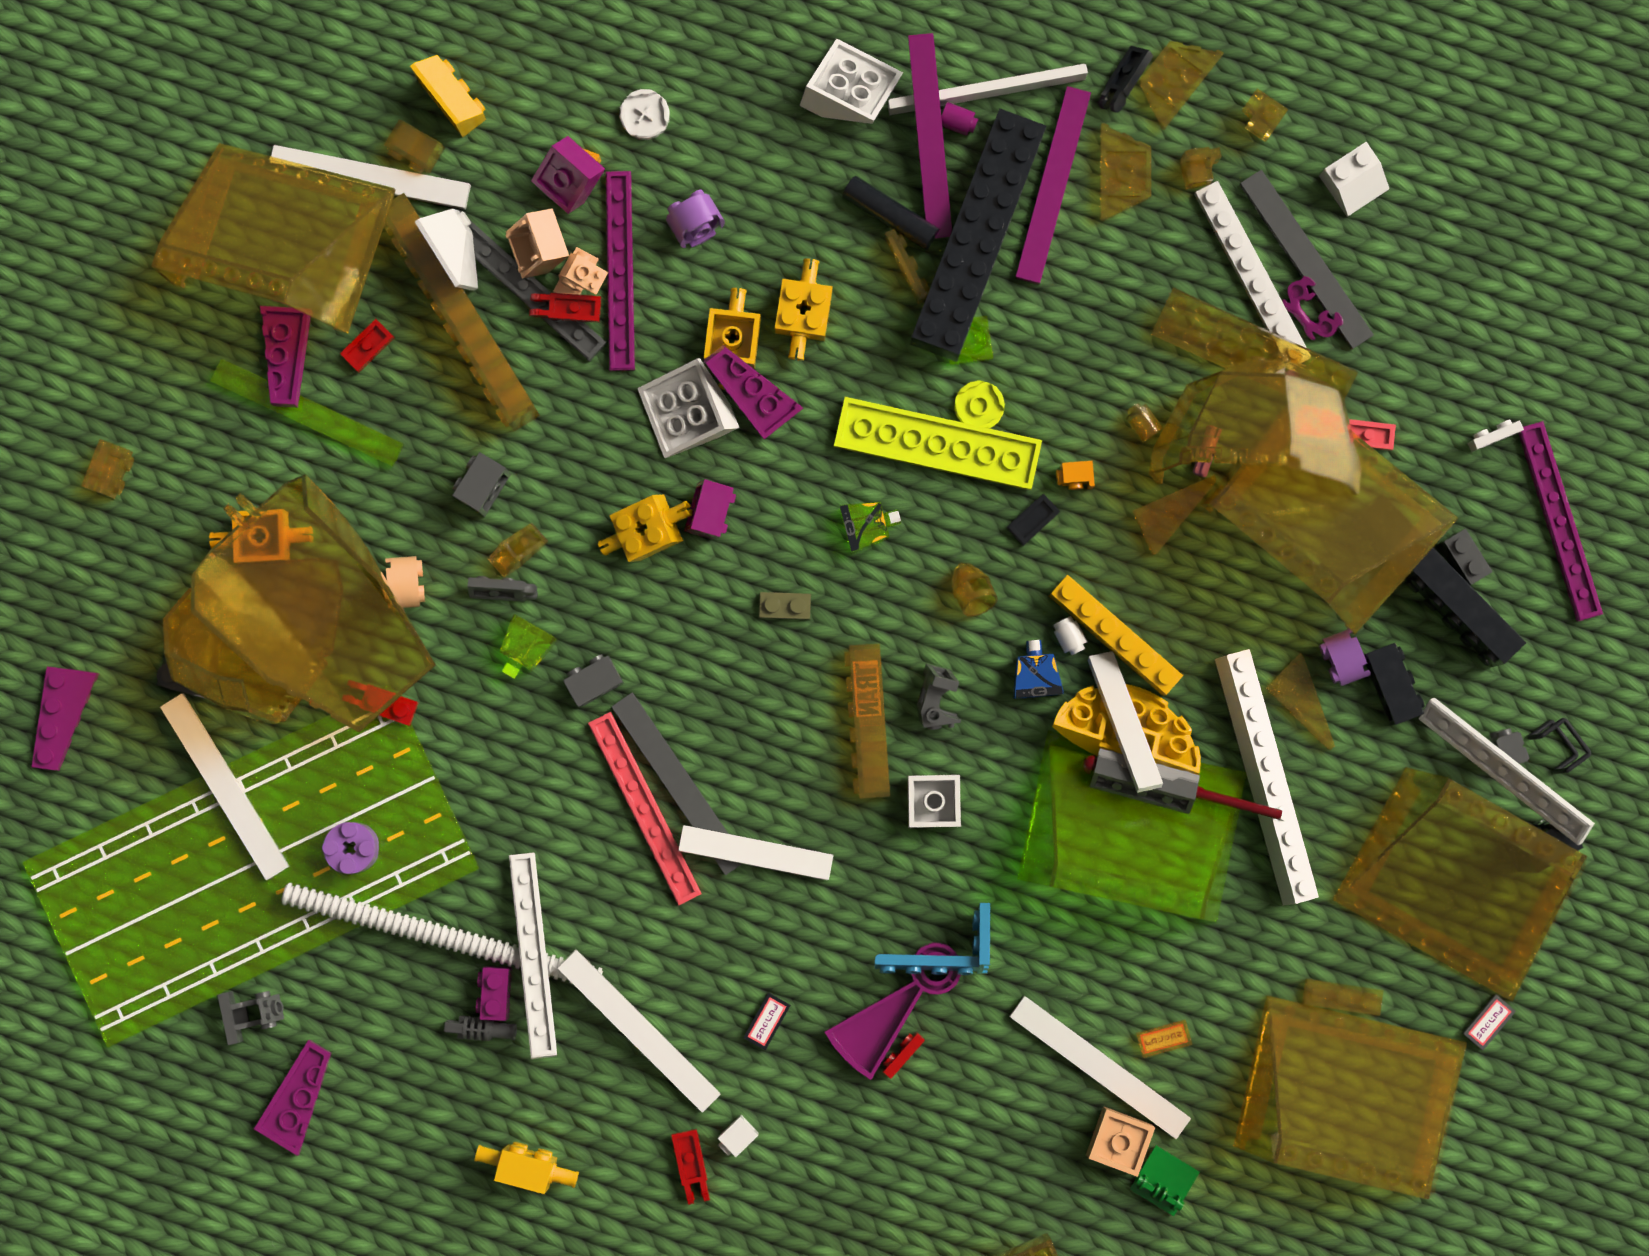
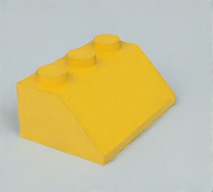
M438 55L410 65L418 82L462 138L486 120L483 113L486 110L477 97L473 100L469 96L470 88L462 78L457 80L452 73L455 72V69L447 59L442 61Z

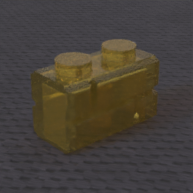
M99 439L82 487L115 499L116 495H120L124 489L125 481L122 479L125 472L130 471L133 466L134 457H131L133 452Z

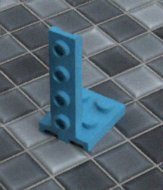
M980 903L979 909L974 910L972 929L977 931V936H974L972 942V956L878 954L875 957V969H880L881 973H895V969L906 970L908 974H920L921 970H932L931 973L937 975L947 974V971H957L958 975H972L973 971H977V974H987L990 966V903Z

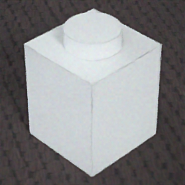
M740 1115L719 1135L718 1139L721 1142L718 1145L728 1156L732 1153L737 1157L759 1133Z

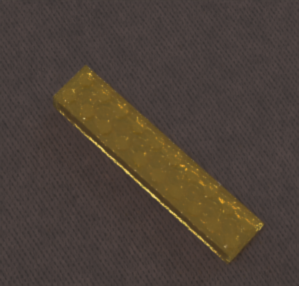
M405 193L379 207L378 209L382 216L378 217L379 221L389 236L394 234L395 237L391 240L401 256L405 257L407 255L408 258L404 262L415 279L421 278L417 282L428 300L433 298L434 301L430 303L433 310L441 321L444 319L447 321L443 325L454 342L459 341L460 344L456 347L466 363L472 362L473 366L469 369L480 385L483 383L486 385L482 390L493 406L498 405L499 409L496 410V413L505 427L511 426L516 431L539 417V412L464 289L454 286L414 222L420 217Z

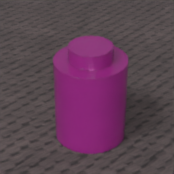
M947 102L941 116L942 127L967 136L968 132L974 133L978 119L974 118L976 112Z

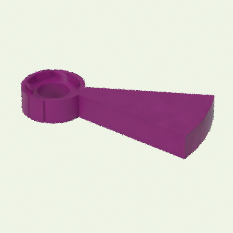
M940 942L925 944L914 954L958 956L949 945ZM921 970L920 974H911L913 981L831 1026L824 1032L840 1055L858 1072L871 1080L922 992L938 995L950 991L957 985L959 977H961V975L957 974V971H948L943 979L937 981L929 979L925 975L924 970Z

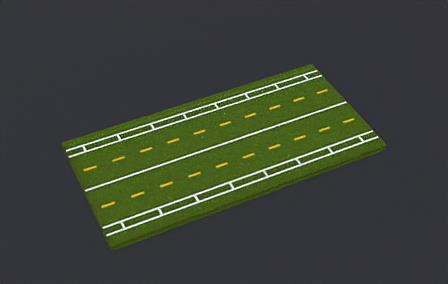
M394 685L383 689L398 695ZM352 704L227 764L290 866L269 880H266L203 776L22 862L107 1048L360 927L358 922L357 924H352L351 920L345 922L343 918L337 920L336 916L330 918L329 914L323 916L321 912L315 914L313 910L308 912L306 908L298 909L296 905L290 907L289 903L283 905L281 901L283 891L289 882L293 886L298 884L300 888L308 887L310 891L316 889L317 893L323 891L324 895L331 893L332 897L338 895L339 899L345 897L347 901L352 899L357 904L360 901L364 906L370 904L372 908L378 906L379 910L385 908L386 912H389L480 869L412 723L411 726L362 710L361 707ZM345 822H358L369 826L376 833L379 841V854L376 862L369 869L360 873L344 874L334 870L327 863L322 849L324 840L333 827ZM348 843L347 845L349 848L347 852L355 853L356 851L354 850V846L356 844Z

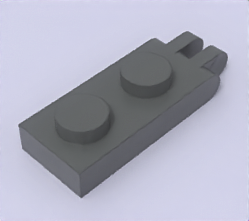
M485 576L468 578L467 587L470 598L524 602L526 600H535L538 597L537 586L535 584H527L524 581H517L512 578L489 579Z

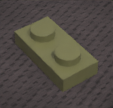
M760 592L759 618L810 620L811 594Z

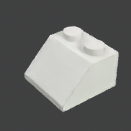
M1367 142L1325 168L1319 175L1347 217L1389 190L1381 162Z

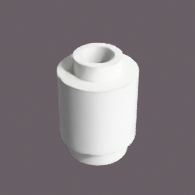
M1072 616L1053 625L1056 630L1054 633L1064 653L1070 651L1071 655H1074L1085 649L1083 644L1087 640L1079 624L1073 620Z

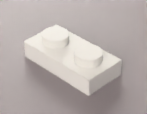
M1507 420L1496 425L1498 430L1491 433L1485 429L1474 434V440L1468 443L1471 452L1523 431L1521 422L1512 423L1511 420Z

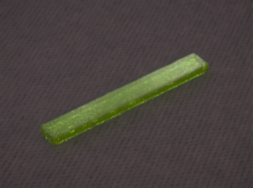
M224 359L220 360L212 376V383L394 467L404 446L403 443L301 395L298 408L273 406L270 403L268 380Z

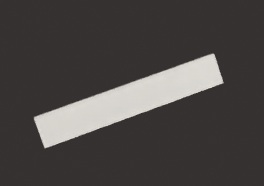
M1113 651L1089 656V666L1137 793L1161 788L1163 785L1161 776Z
M685 825L682 828L678 848L680 852L827 881L830 877L833 860L832 854Z

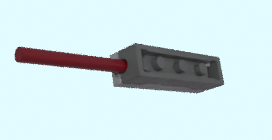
M1100 749L1097 757L1094 755L1087 756L1082 763L1085 773L1090 775L1091 770L1093 771L1090 782L1091 788L1190 814L1195 798L1278 820L1282 816L1283 810L1205 790L1198 786L1200 775L1167 767L1163 764H1156L1163 782L1162 787L1137 793L1123 754L1112 750Z

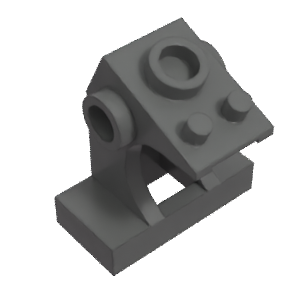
M926 663L923 671L925 678L917 701L919 721L923 727L931 730L940 729L942 725L947 724L948 728L955 727L954 723H960L961 719L957 717L956 713L940 709L939 704L944 693L949 690L957 692L959 681L950 669Z
M233 991L218 994L227 1044L231 1045L242 1042L241 1029L261 1025V1029H267L277 1026L276 1021L284 1019L283 1004L279 994L270 995V991L254 994L255 999L239 1003H235ZM258 1004L261 1019L250 1021L247 1006Z

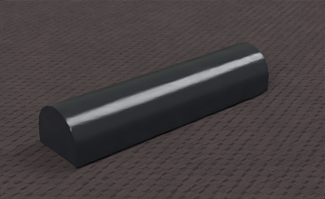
M854 176L850 180L842 194L844 199L926 251L940 228L858 176Z

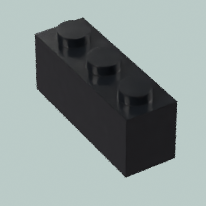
M1395 643L1364 654L1367 662L1366 667L1370 671V677L1390 726L1424 714L1422 709L1425 707L1420 694H1416L1413 688L1415 680L1411 671L1406 670L1404 666L1405 655L1401 647H1397Z

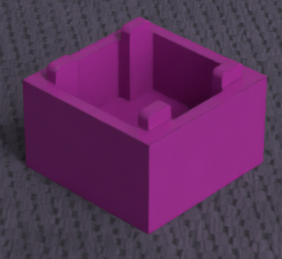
M567 136L551 146L531 182L569 214L585 203L605 168Z
M706 479L698 482L690 507L693 510V515L687 517L684 532L712 540L719 538L721 533H726L728 525L724 524L729 503L735 502L736 494H733L734 488Z

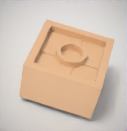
M553 209L526 213L506 231V238L509 240L518 265V272L521 274L522 279L548 274L569 256Z
M1103 1106L1086 1156L1091 1160L1138 1177L1155 1127L1150 1123Z

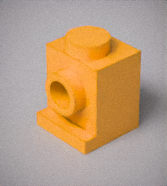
M1093 461L1062 463L1060 470H1056L1057 485L1068 486V490L1082 489L1083 484H1087V489H1092L1095 486Z

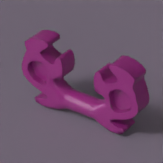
M1304 276L1301 280L1291 283L1288 287V296L1291 303L1286 299H1283L1282 302L1286 310L1292 313L1303 326L1307 337L1311 340H1316L1313 332L1323 337L1333 336L1338 327L1343 325V318L1339 312H1335L1333 320L1328 318V310L1323 311L1318 316L1319 322L1315 323L1309 319L1300 306L1301 300L1309 301L1315 296V293L1309 294L1307 288L1308 285L1315 286V281L1310 277Z

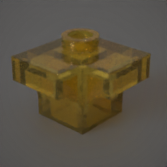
M1257 88L1242 109V112L1250 119L1245 129L1266 142L1288 109Z
M1209 147L1194 148L1183 153L1180 159V166L1186 190L1212 183L1214 179L1212 166L1218 163L1222 157L1220 147L1213 149Z

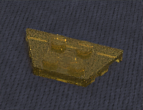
M1170 41L1141 77L1139 84L1163 130L1167 128L1224 53L1222 51L1216 50L1215 52L1201 49L1200 46H1185L1182 43Z
M1101 123L1100 221H1104L1150 199L1151 146L1110 128L1106 123Z

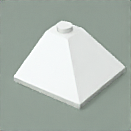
M836 39L807 84L800 106L824 118L873 124L903 72Z
M450 209L414 221L454 286L472 291L478 289L473 234L469 228L471 222L463 211L460 213L458 210Z
M700 358L637 388L664 458L717 439L739 428L730 403Z

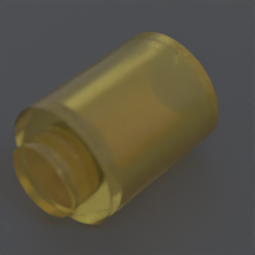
M1137 403L1127 410L1129 415L1125 419L1142 443L1163 429L1147 404L1141 406L1140 403Z

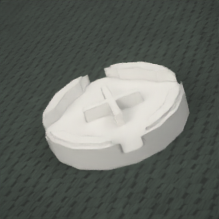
M640 89L630 93L620 107V120L623 128L630 136L639 140H650L658 137L665 131L669 123L670 111L666 100L655 91L649 89Z

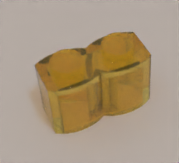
M400 119L384 144L389 150L387 153L389 156L397 161H401L402 158L409 161V167L420 174L423 171L430 174L445 149L440 142Z

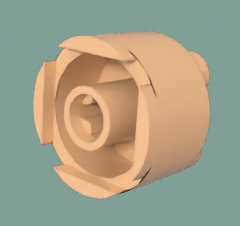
M416 556L385 558L386 564H391V568H386L389 599H394V603H389V609L420 607V602H425L424 585L419 586L418 577H423L422 560H417Z

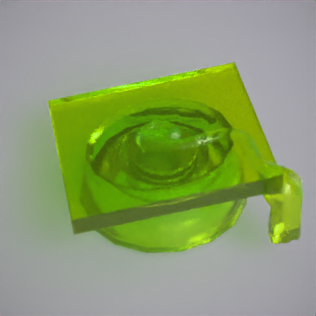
M987 316L974 317L958 361L955 362L949 359L950 365L994 359Z

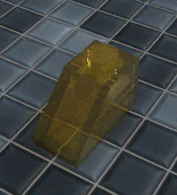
M530 523L501 542L490 555L488 561L505 578L527 562L547 544L548 540L533 523Z

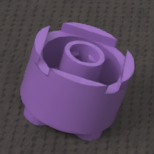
M697 190L685 201L675 202L667 208L669 214L666 221L682 248H686L685 244L695 247L708 241L716 235L715 229L718 226L722 229L725 224L710 195L704 194L703 190Z
M1352 628L1323 638V644L1319 646L1324 661L1329 659L1332 668H1329L1330 670L1328 671L1333 683L1339 682L1340 686L1370 676V671H1364L1363 669L1367 662L1357 637L1351 638L1350 636L1354 632Z
M345 822L336 825L329 831L322 849L327 863L334 870L344 874H354L366 871L376 862L379 854V841L376 833L369 826L358 822ZM348 843L356 844L354 846V850L356 851L355 853L347 852L349 848L347 845Z

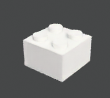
M960 775L907 776L908 827H961Z

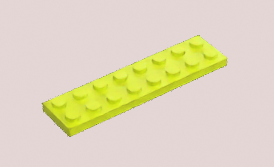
M845 397L834 447L1031 490L1042 440Z

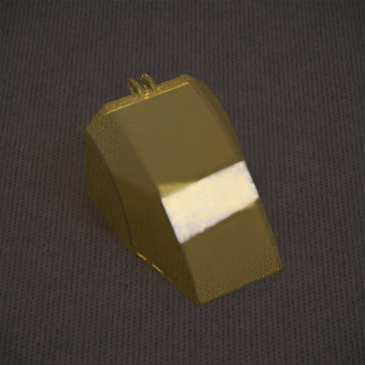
M306 474L284 483L258 508L242 494H239L236 497L238 504L250 515L244 518L229 504L223 508L238 526L208 552L192 574L191 613L266 682L273 686L278 685L284 688L286 693L293 697L298 696L304 699L315 709L320 708L331 714L332 718L355 731H362L436 666L433 658L367 546L333 502Z

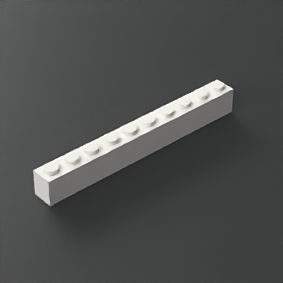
M1250 649L1215 659L1254 802L1283 810L1280 820L1258 814L1283 905H1290L1318 898Z

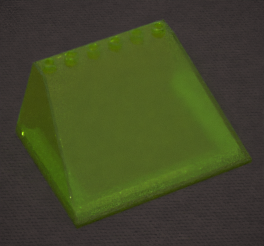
M1048 730L1017 879L1217 922L1240 809L1195 798L1191 812L1187 814L1091 788L1090 782L1093 771L1091 770L1090 775L1085 773L1082 763L1087 756L1094 754L1072 743L1059 732ZM1201 763L1199 787L1242 799L1247 777L1246 772Z

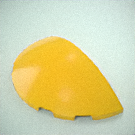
M1126 684L1155 763L1199 775L1201 765L1199 746L1194 745L1191 738L1192 729L1182 715L1177 717L1168 708V702L1158 695L1143 688ZM1094 686L1084 688L1077 692L1075 697L1068 703L1065 702L1052 725L1062 736L1096 756L1100 749L1112 750L1122 754L1098 688H1094Z

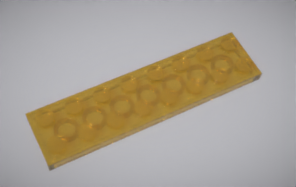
M1174 287L1151 333L1153 336L1331 417H1336L1358 374V371Z

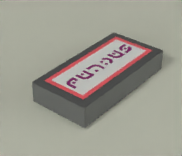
M1494 994L1463 1030L1462 1034L1478 1048L1484 1050L1516 1011Z

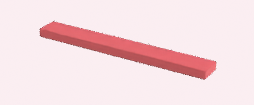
M609 712L589 722L588 725L678 905L701 895L702 893L682 853L678 851L679 847L612 713Z

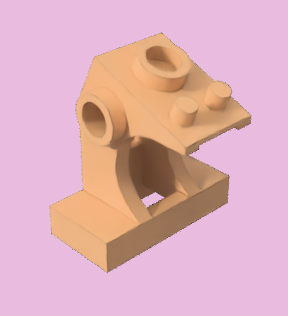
M576 247L575 251L570 253L561 270L559 281L553 293L581 295L583 289L597 295L608 272L596 266L599 261L597 257Z

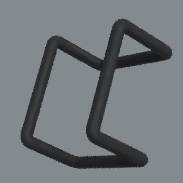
M1561 718L1557 722L1548 720L1528 735L1529 740L1542 739L1553 730H1556L1573 753L1571 757L1553 769L1554 774L1568 773L1591 756V750L1566 718ZM1563 723L1586 752V754L1567 768L1564 767L1577 759L1579 754L1559 726Z

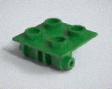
M1155 1145L1130 1190L1172 1216H1175L1177 1210L1180 1211L1184 1206L1185 1202L1183 1200L1200 1171Z

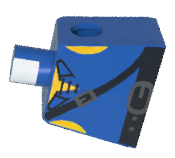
M1041 640L1026 641L1027 656L1016 658L1013 699L1064 694L1054 654L1042 655Z

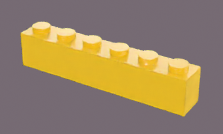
M1069 575L1049 595L1053 601L1109 650L1113 651L1117 657L1162 696L1167 695L1183 677L1177 669Z

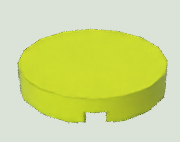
M977 380L966 384L960 389L955 398L954 410L960 422L991 429L1000 421L1005 403L1002 393L996 386Z

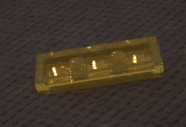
M895 229L886 232L885 240L918 305L925 302L930 289L924 278L919 279L916 270L919 269L913 256L908 257L904 249L907 247L903 235H897Z
M1306 978L1302 1004L1380 1016L1384 990Z

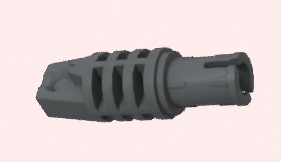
M459 1016V1020L445 1021L444 1032L458 1033L457 1038L490 1041L493 1038L515 1040L517 1024L495 1023L494 1020H480V1017Z

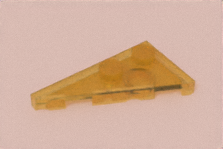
M1215 475L1133 511L1152 556L1160 551L1217 480Z
M1299 653L1265 689L1328 750H1331L1335 744L1304 656Z

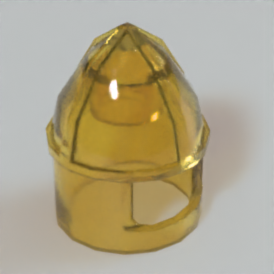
M959 563L954 569L952 593L963 614L973 617L993 608L998 598L990 583L989 576L970 563Z

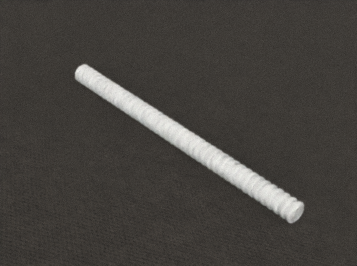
M290 882L286 884L281 900L283 905L289 903L290 907L296 905L298 909L306 908L308 912L313 910L315 914L321 912L323 916L329 914L330 918L336 916L337 920H341V918L345 922L351 920L352 924H357L358 922L360 926L368 925L370 929L376 927L377 931L384 929L383 932L391 931L392 935L398 933L399 937L405 935L407 939L413 937L415 941L420 939L422 943L430 942L432 946L438 944L439 948L446 946L447 950L453 948L454 952L460 950L461 954L467 952L469 956L475 954L477 958L482 956L484 960L492 959L494 963L500 961L501 965L508 963L509 967L515 965L516 969L521 967L519 948L516 944L510 946L509 942L503 944L502 940L497 942L494 941V938L488 940L484 935L481 938L478 937L479 934L471 935L469 931L463 933L462 929L456 931L454 927L448 929L447 925L441 927L440 923L435 925L432 924V921L426 923L422 918L419 921L417 917L409 918L407 914L401 916L400 912L394 914L392 910L386 912L385 908L379 910L378 906L373 908L370 907V904L364 906L360 901L357 904L352 899L350 901H347L345 897L339 899L338 895L332 897L331 893L324 895L323 891L317 893L316 889L310 891L308 887L300 888V885L293 886ZM546 953L548 977L554 976L556 980L559 977L562 978L563 982L569 980L557 969L564 961V958L560 957L558 959L556 955L550 957ZM599 967L597 970L602 974V968Z

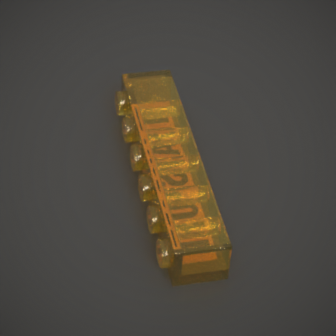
M880 643L849 645V651L844 652L845 667H850L851 677H846L847 692H852L853 702H848L849 718L854 717V727L850 728V743L856 744V753H851L852 768H857L858 778L853 779L854 794H859V799L890 797Z

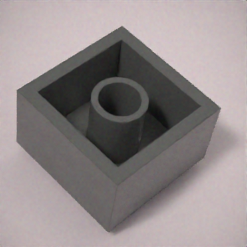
M479 452L477 457L473 455L466 466L468 471L464 478L459 477L454 484L452 490L455 492L452 496L485 517L511 476V473L499 463Z

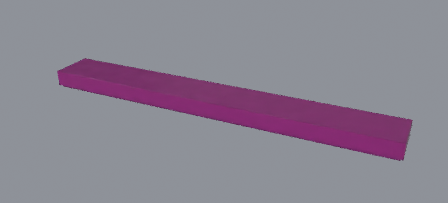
M933 33L908 35L925 219L940 228L935 238L950 237L952 225Z
M1069 86L1066 88L1015 279L1040 285L1091 92Z
M631 171L606 172L609 370L635 371Z
M1544 422L1524 426V430L1518 433L1576 621L1602 615L1603 611Z

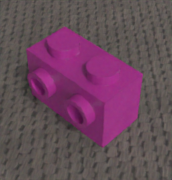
M486 966L483 967V972L478 973L477 986L482 989L481 998L476 1000V1013H480V1020L506 1021L509 1019L512 967Z

